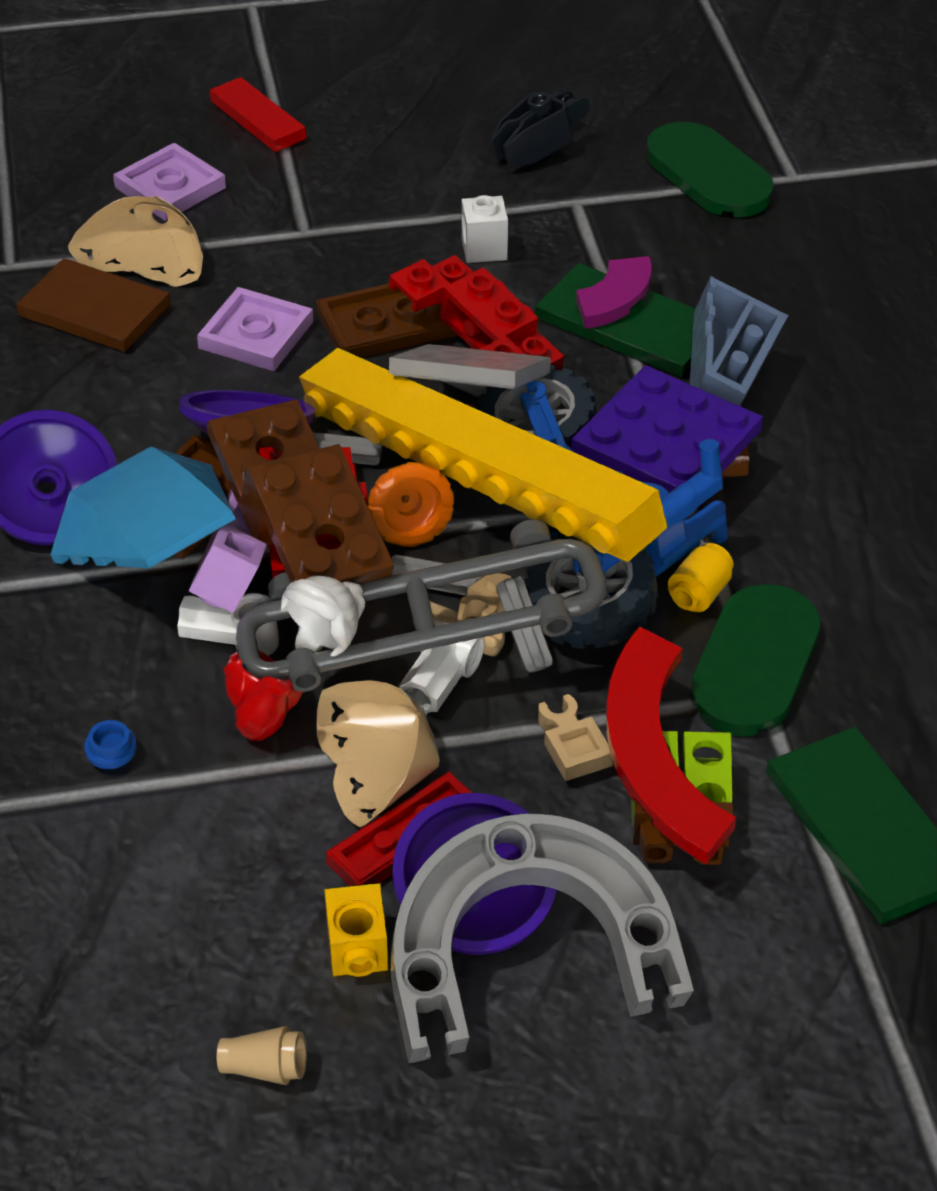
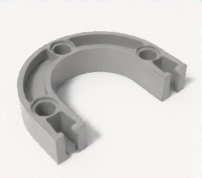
M518 814L488 820L466 829L439 847L416 873L405 893L396 920L392 942L391 980L408 1062L413 1063L431 1058L426 1036L420 1037L417 1013H428L435 1009L442 1011L449 1031L445 1033L449 1055L465 1052L470 1037L451 956L452 936L459 921L474 904L495 891L511 886L538 885L553 888L575 898L593 913L609 938L630 1017L646 1014L653 1010L651 1006L654 1000L652 989L646 990L642 968H647L654 964L661 967L670 994L666 1000L669 1009L684 1006L694 991L670 906L662 889L649 870L625 846L602 831L576 820L545 814ZM501 843H509L516 846L522 856L516 860H506L496 853L494 847ZM635 926L648 928L654 934L656 944L652 946L639 944L633 939L630 929ZM425 970L436 977L438 986L430 991H419L410 984L408 977L413 972Z

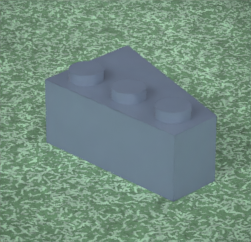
M710 276L694 311L690 385L741 406L788 315Z

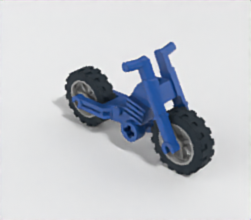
M550 365V373L546 376L515 389L487 386V393L481 394L477 401V410L507 423L510 419H515V421L509 424L522 430H527L531 434L572 451V438L597 414L594 392L592 388H588L586 379L582 376L575 377L574 371L563 368L560 371L556 370L555 366ZM706 439L699 444L702 471L670 493L660 485L642 482L659 490L668 528L629 562H625L608 553H601L592 545L587 544L594 549L600 559L607 581V593L602 603L592 612L571 618V629L562 636L551 637L552 641L563 644L566 641L571 643L573 648L585 649V645L595 644V648L609 646V641L617 639L618 642H622L630 638V632L639 627L643 628L647 624V615H653L657 606L656 598H658L656 577L701 544L700 540L708 534L710 540L717 544L727 540L726 507L723 501H713L690 519L686 518L695 512L698 506L723 489L718 441ZM546 524L552 541L558 539L581 541L573 536H565L564 534L559 536L558 534L561 532L558 529ZM560 559L527 566L528 577H525L524 581L532 605H536L537 601L545 595L558 594L562 586L570 588V590L560 593L564 598L580 595L587 589L581 565L576 560Z

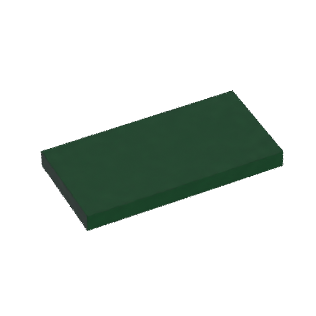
M578 263L535 306V315L541 321L679 377H683L691 368L693 319L696 308L649 290L645 299L639 300L630 308L628 315L612 323L586 329L576 304V290L594 286L604 279L606 273Z
M856 727L767 761V775L880 925L937 901V827Z

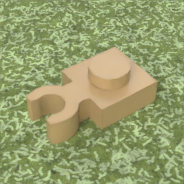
M502 573L490 574L468 588L467 596L460 600L457 620L464 621L468 617L478 618L504 612L496 591V585L511 576Z
M569 694L563 696V713L551 712L545 702L539 703L538 710L539 725L545 730L544 745L565 781L613 766L609 744L591 716L578 721L577 702Z

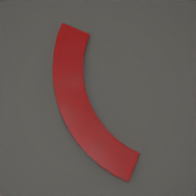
M639 627L626 643L610 679L606 707V733L610 754L617 774L633 801H638L642 808L653 818V825L682 850L707 864L734 831L736 817L704 796L687 779L669 752L660 723L659 706L665 685L672 672L682 660L683 648Z

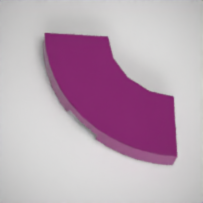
M649 256L609 260L608 273L602 281L592 287L576 290V304L584 328H594L612 323L628 315L632 306L639 300L645 299L651 282L652 269Z

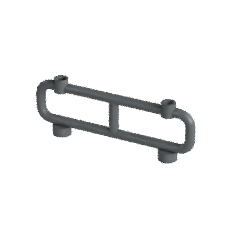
M526 520L516 525L511 531L512 550L405 572L359 584L363 589L365 602L407 593L416 631L349 645L344 652L337 656H330L333 649L315 653L308 648H299L290 652L285 660L266 662L260 658L256 640L257 629L269 622L292 618L288 611L282 612L280 610L282 596L288 585L291 584L286 572L275 576L268 584L270 602L253 607L242 616L237 624L236 643L238 656L242 659L243 668L255 677L261 679L265 676H270L281 680H290L293 684V689L306 692L319 686L321 682L320 673L537 625H541L543 633L547 636H562L571 629V618L592 612L602 603L607 593V581L600 559L592 547L574 539L552 541L548 526L540 520ZM560 559H573L581 565L587 589L580 595L564 598L560 594H548L540 598L536 605L435 626L426 588Z

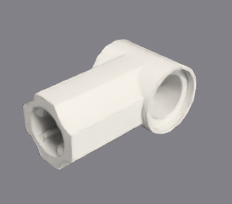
M260 593L243 595L235 612L232 613L222 607H212L203 602L200 597L184 596L179 607V620L177 624L179 637L234 644L237 648L236 628L240 619L253 607L270 602V598ZM277 621L266 623L256 631L258 650L268 656L275 652L279 646Z
M441 620L434 621L435 626L449 624ZM484 637L422 650L419 658L399 684V688L415 700L421 708L424 707L426 715L429 712H437L461 676L469 678L476 671L484 652Z

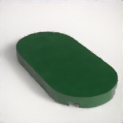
M692 122L669 123L655 129L647 139L648 162L705 210L716 215H723V211L733 212V217H748L763 211L769 205L774 185L770 174L710 127Z
M760 584L741 589L727 600L692 678L691 701L693 706L695 707L696 705V708L701 712L700 718L708 726L722 733L747 737L758 735L760 729H766L769 726L770 730L784 722L790 712L818 641L820 617L817 609L809 599L801 593L784 586Z

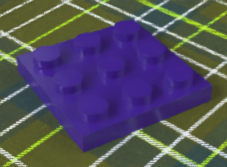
M645 365L572 438L571 450L617 472L622 471V474L640 482L660 485L670 493L702 471L699 444L703 440L714 439L718 441L721 470L723 473L761 431L763 416Z

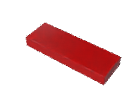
M242 77L210 89V100L212 103L274 152H278L306 139V127Z
M447 772L326 851V864L349 887L381 883L392 875L395 850L403 831L410 821L424 808L438 800L452 795L472 792L452 773Z

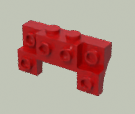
M453 255L433 266L425 259H422L390 275L389 288L392 291L399 288L412 301L411 309L415 313L426 307L442 304L440 318L472 349L551 357L550 365L555 366L556 370L562 371L564 355L537 331L538 317L529 306L524 305L507 289L502 281L497 280L484 267L473 272L461 259Z

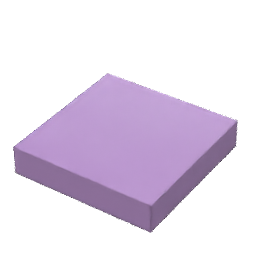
M172 143L113 174L115 188L128 197L158 196L181 212L226 188L225 175L176 143ZM160 210L153 211L155 215L164 221L168 220L165 212Z
M237 287L197 335L198 349L275 371L313 323V309Z

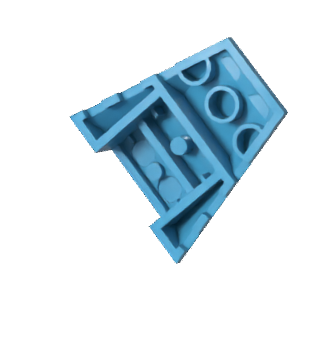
M151 446L69 492L50 556L54 563L63 564L70 558L73 564L83 565L89 561L88 557H92L96 566H106L115 561L117 567L151 568L236 518L212 465Z

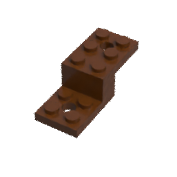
M298 399L208 420L207 433L251 536L266 543V546L274 544L290 583L300 579H307L311 576H326L334 578L341 583L347 581L363 584L392 575L394 569L393 561L340 444L319 448ZM265 446L273 447L280 452L281 457L275 460H267L259 456L256 450ZM322 534L333 535L340 541L341 546L333 550L325 549L318 545L315 538Z

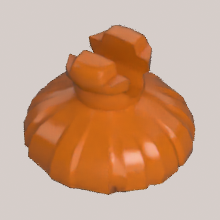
M408 462L389 469L387 473L382 474L377 479L375 486L370 491L368 508L385 542L401 547H416L433 541L434 536H439L447 528V524L451 521L454 511V492L450 488L451 484L438 469L421 464L420 462Z

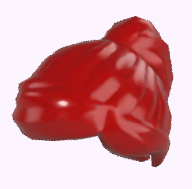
M259 651V656L263 661L275 662L267 654ZM238 652L231 655L227 665L223 668L226 694L232 705L236 708L235 726L244 737L251 741H262L282 727L287 713L298 703L302 693H304L293 689V684L290 680H281L270 676L259 679L243 668L242 659L239 658Z

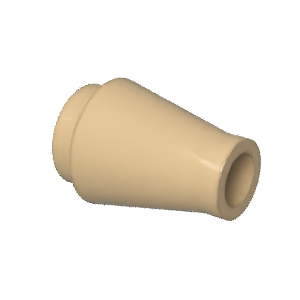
M282 1026L235 1038H221L219 1040L217 1066L221 1074L233 1073L288 1085L291 1079H302L305 1073L307 1049L304 1034L301 1031H291L289 1026Z

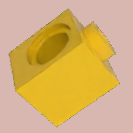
M380 883L324 889L333 977L343 975L361 977L373 972L388 971L387 934Z

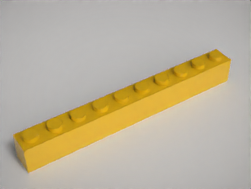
M340 348L335 349L299 376L305 392L304 402L311 404L315 408V416H322L335 422L344 430L358 433L374 444H381L397 452L405 459L410 458L421 464L436 468L441 474L458 481L465 488L475 489L491 497L499 504L504 503L523 512L532 520H540L558 529L565 536H573L592 545L601 553H608L625 562H629L668 528L658 489L403 376H394L392 373H389V370Z

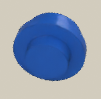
M116 720L99 722L91 728L85 740L84 750L86 758L91 764L99 768L114 769L121 767L134 757L137 750L136 738L132 731L122 722Z

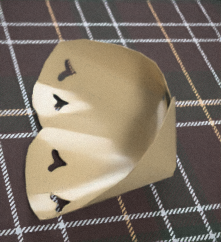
M158 196L124 197L110 203L85 222L76 231L68 245L70 253L78 263L105 272L133 271L145 278L164 282L173 287L186 285L198 280L202 271L203 254L192 223L180 210ZM160 210L165 212L168 216V221L163 224L158 223L153 217V211ZM80 248L92 249L93 260H90L87 253L82 252ZM113 259H116L118 262H121L120 264H115L113 262L105 264L106 262H109ZM163 266L166 273L164 274L160 270H151V268ZM188 269H190L192 272H195L194 274H187L183 277H180Z
M366 680L342 682L322 690L317 708L318 742L322 751L337 765L333 786L340 807L349 821L361 828L387 810L439 767L440 758L436 741L429 726L424 707L421 708L401 688L384 682ZM332 702H336L337 706L344 710L335 722L331 720L335 712ZM334 735L348 738L342 748L338 746L339 740ZM352 777L364 785L357 790L356 794H352L354 785L350 782ZM362 809H376L372 814V818L369 819L367 817L368 813L361 812Z

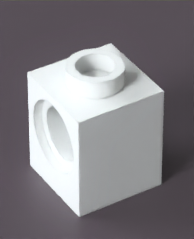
M482 195L476 198L462 199V243L467 263L507 260L508 218L502 196L491 197Z

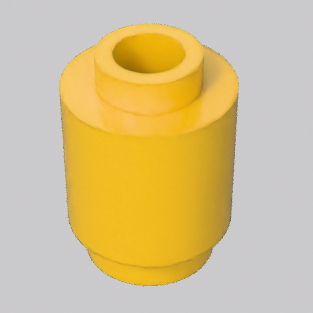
M706 543L703 546L694 548L668 580V590L673 601L685 610L692 612L705 611L732 577L734 563L731 555L726 549L714 543Z

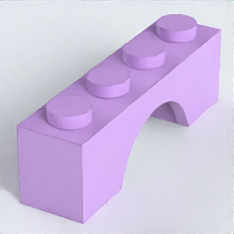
M231 489L227 501L236 519L212 532L189 592L199 596L203 602L212 607H222L234 613L259 567L267 544L251 536Z

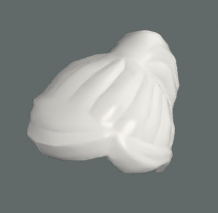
M311 576L289 584L282 596L280 610L282 612L288 611L290 616L299 625L295 642L296 649L308 648L317 653L326 647L333 649L330 656H337L344 652L356 634L358 620L365 609L363 589L359 584L347 581L341 583L334 578L326 576Z

